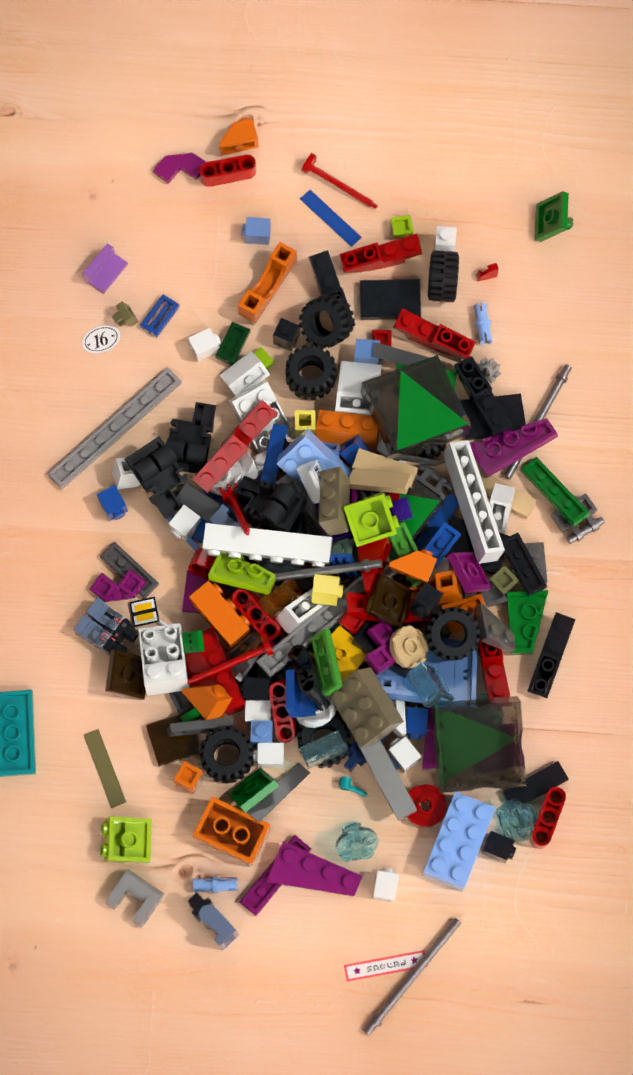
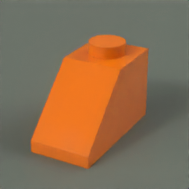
M242 118L237 122H233L219 143L221 156L259 148L253 118Z
M421 549V551H415L387 563L386 568L419 582L426 583L429 581L437 558L432 557L433 553Z
M220 684L183 688L181 691L205 720L221 718L232 700Z

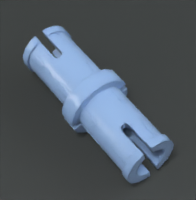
M477 303L474 305L477 319L475 325L479 331L480 344L485 345V336L487 344H490L493 340L487 304L481 303V311L480 305Z
M213 876V878L205 879L193 878L194 893L213 892V894L218 893V891H237V877L217 878V876Z

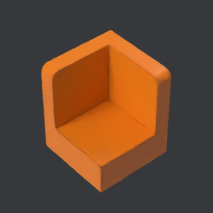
M184 761L174 778V782L177 786L194 794L196 791L195 787L203 771Z

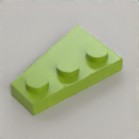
M220 553V556H217L208 574L210 581L266 595L270 594L276 581L274 573L256 563H248L244 560L243 556L241 558H231L226 553Z

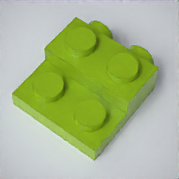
M381 492L343 506L357 547L397 534L396 528H399L400 525L397 516H392L390 508L393 507L390 495L385 496V493Z
M110 816L105 819V822H102L101 835H105L104 844H101L100 856L104 857V862L150 863L151 819Z

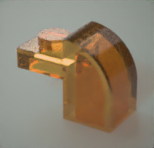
M294 579L286 580L274 592L265 595L259 603L262 605L265 613L276 618L286 606L305 594V592Z

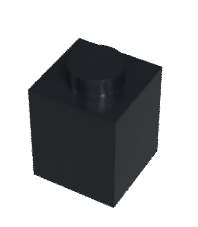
M281 318L273 333V344L292 352L300 335L299 325Z
M426 582L413 599L408 610L416 617L426 621L439 603L443 593Z
M244 677V681L241 683L243 698L269 701V688L275 679Z
M490 831L481 854L506 863L508 858L512 860L515 854L516 847L513 846L515 840Z

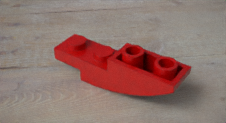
M413 234L381 245L376 242L341 253L340 258L344 273H357L403 264L405 259L422 255L423 252L418 234Z
M403 308L400 310L393 326L394 329L410 336V340L420 345L460 359L470 357L476 343L442 324L437 326Z
M480 638L478 651L489 704L493 706L511 703L503 663V652L499 648L482 642Z

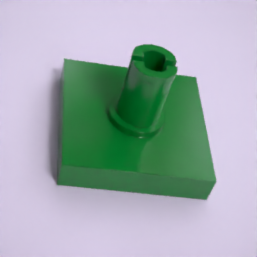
M562 191L536 204V241L542 242L573 227V218L568 217L569 193Z
M260 767L227 794L246 813L279 787L275 779Z

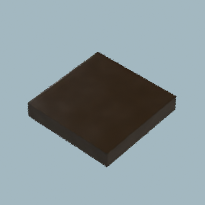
M377 573L365 613L395 629L401 628L413 590L382 573Z
M115 649L111 650L105 692L144 700L146 689L142 657Z
M184 714L146 725L159 767L199 754L194 734L175 737L168 736V726L172 723L183 722L181 716Z

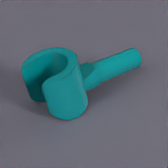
M345 776L340 778L339 788L341 790L352 791L366 797L367 792L351 785L352 778Z

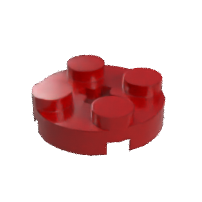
M423 784L412 788L408 792L417 808L416 812L407 816L412 824L421 828H432L442 821L446 814L447 803L443 792L439 788L430 784ZM429 801V806L432 808L425 810V812L422 811L419 803Z

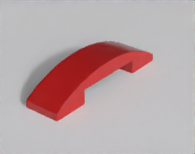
M346 593L348 614L364 620L381 622L365 613L369 600L367 594ZM413 598L410 599L408 608H409L410 604L412 603ZM407 609L403 623L424 621Z

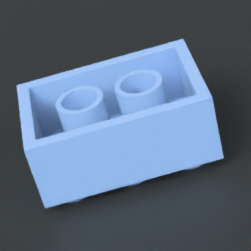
M308 428L279 454L276 463L293 480L299 479L303 487L304 485L297 467L310 461L317 460L321 470L340 466L348 478L351 475V469Z

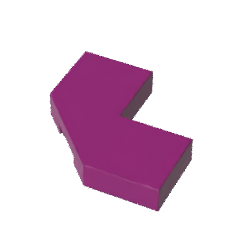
M193 152L169 155L159 162L153 169V173L168 184L180 170L197 180L200 177V167L206 161Z
M132 569L128 570L119 584L115 583L104 573H101L89 590L104 602L133 599L137 597L148 581Z
M382 621L367 631V634L379 648L364 657L365 662L376 675L391 667L395 662L390 651V639L394 630Z

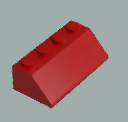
M213 627L202 631L203 652L185 653L188 680L198 673L227 661ZM230 668L199 682L190 683L191 687L220 684L226 690L232 700L221 718L228 717L245 709L244 699Z

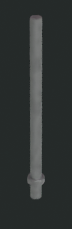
M565 364L561 372L556 375L557 380L533 422L545 418L562 385L568 381L567 376L572 369L570 365ZM522 458L508 466L503 475L506 479L511 480Z
M364 559L363 562L274 574L276 575V581L314 577L315 574L330 575L360 570L369 572L371 569L382 568V560L369 561V559Z
M457 918L452 920L379 1011L369 1018L370 1022L363 1029L367 1035L370 1036L377 1026L380 1027L382 1025L381 1021L461 925Z

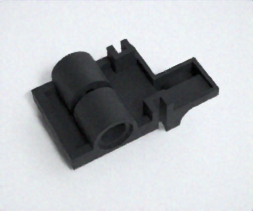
M196 402L192 422L172 419L170 424L175 428L169 429L170 433L166 444L175 453L180 468L184 469L181 472L197 473L207 463L211 435L206 434V432L213 433L216 405Z
M160 436L124 459L146 493L148 494L151 491L154 493V495L149 497V500L159 509L165 519L182 508L172 490L186 481L188 475L186 473L182 476L179 472L184 469L180 468L175 453L167 444H164Z
M247 476L243 477L234 491L239 502L245 506L242 514L247 523L250 524L252 521L281 532H289L308 502L305 496L297 494L295 489L286 483H279L276 487L273 486L271 481L267 483L265 479L258 481Z

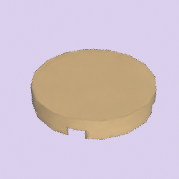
M413 626L398 628L390 639L391 655L395 662L403 668L411 669L421 666L427 658L428 643L422 631L413 628Z

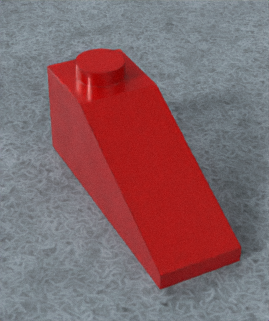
M388 537L357 547L360 562H363L364 559H369V561L382 560V568L371 569L369 572L361 570L368 598L370 597L376 574L383 573L392 547Z

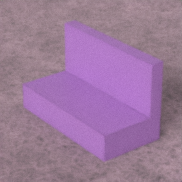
M107 243L83 272L84 279L104 294L125 269L128 262L117 256L114 247Z

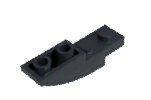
M328 250L309 256L308 258L320 295L329 294L331 296L334 294L337 295V299L341 297L345 299L344 304L348 303ZM328 313V315H329V317H330V320H331V322H332V324H333V326H334L333 318H332L331 315Z
M470 356L454 364L458 377L483 424L486 423L493 436L495 437L512 428V423L492 393V387L474 358Z
M555 612L529 684L528 692L548 698L576 619Z

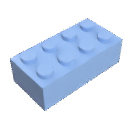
M455 791L423 875L463 891L496 807Z

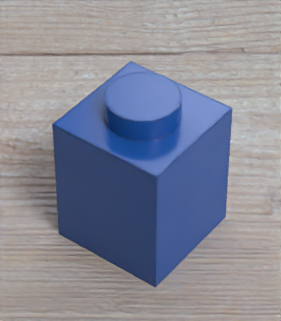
M359 434L342 444L340 454L351 468L359 448L372 452Z
M115 485L96 494L110 521L121 519L128 512L127 506Z
M407 707L405 710L406 735H409L408 739L421 740V736L425 737L427 734L428 709Z

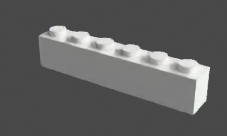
M469 440L451 442L443 453V457L477 562L481 564L498 561L505 549Z
M205 524L203 550L207 551L208 555L220 556V553H226L231 558H241V555L249 556L250 560L262 561V558H270V562L283 563V560L291 561V564L300 566L304 565L305 562L312 563V566L317 568L330 565L332 537L249 528L250 535L247 536L243 533L241 527Z

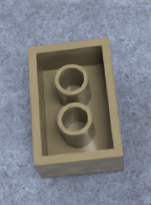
M371 667L356 670L342 682L343 687L330 695L331 700L360 748L375 745L404 722Z

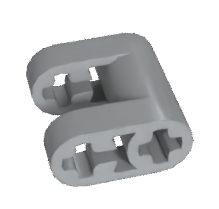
M128 869L108 896L105 904L115 910L126 894L129 893L143 903L132 920V923L142 928L162 900L164 893Z

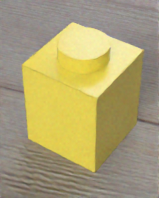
M315 410L295 411V438L301 435L307 428L316 436Z
M315 574L311 603L337 606V600L342 598L343 585H339L340 577Z

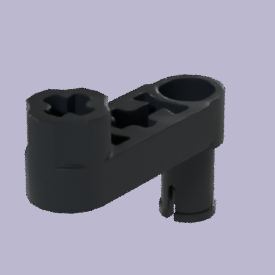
M304 645L293 646L288 653V657L294 664L299 688L307 699L316 705L319 711H324L321 704L327 709L330 702L322 694L315 660Z

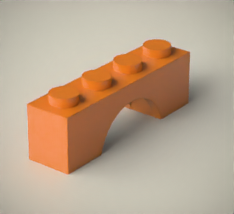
M282 242L278 243L269 257L262 276L253 288L246 291L238 303V315L256 324L297 262L296 250Z
M454 570L435 573L434 577L427 582L443 593L438 604L462 600L461 583ZM424 584L417 585L413 588L411 586H406L413 590L411 598H415V596L418 594V592L421 590Z

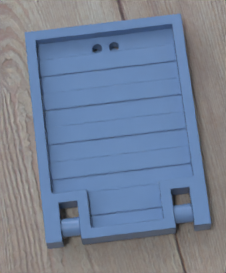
M441 637L442 642L450 647L458 646L463 642V640ZM478 643L476 645L477 648L471 655L455 661L437 657L429 649L428 645L425 662L421 666L411 668L405 678L390 668L376 675L390 699L474 710L476 705ZM428 666L434 669L435 672L433 674L430 673L432 670L428 669Z

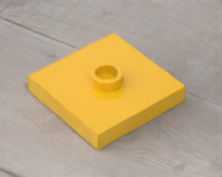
M339 625L331 636L341 681L343 682L365 662L364 657L367 653L353 645L354 637Z

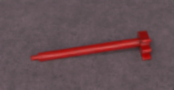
M312 152L310 153L301 171L306 174L311 171L367 206H372L375 209L378 207V205L373 203V200L316 167L314 164L317 161V157Z
M234 483L232 489L229 484L226 485L227 490L219 487L224 503L231 505L243 533L247 536L250 535L249 526L237 503L238 498L234 493L238 486L237 483Z
M266 632L260 635L263 646L192 676L187 683L199 682L265 652L268 656L275 654L273 645Z

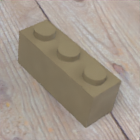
M340 466L322 470L320 476L319 524L329 536L349 532V522L343 506L349 504L350 480Z

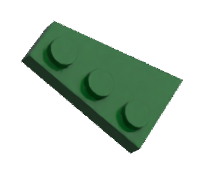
M542 590L530 597L527 596L525 591L507 592L509 629L513 632L516 650L511 652V655L533 653L549 590Z

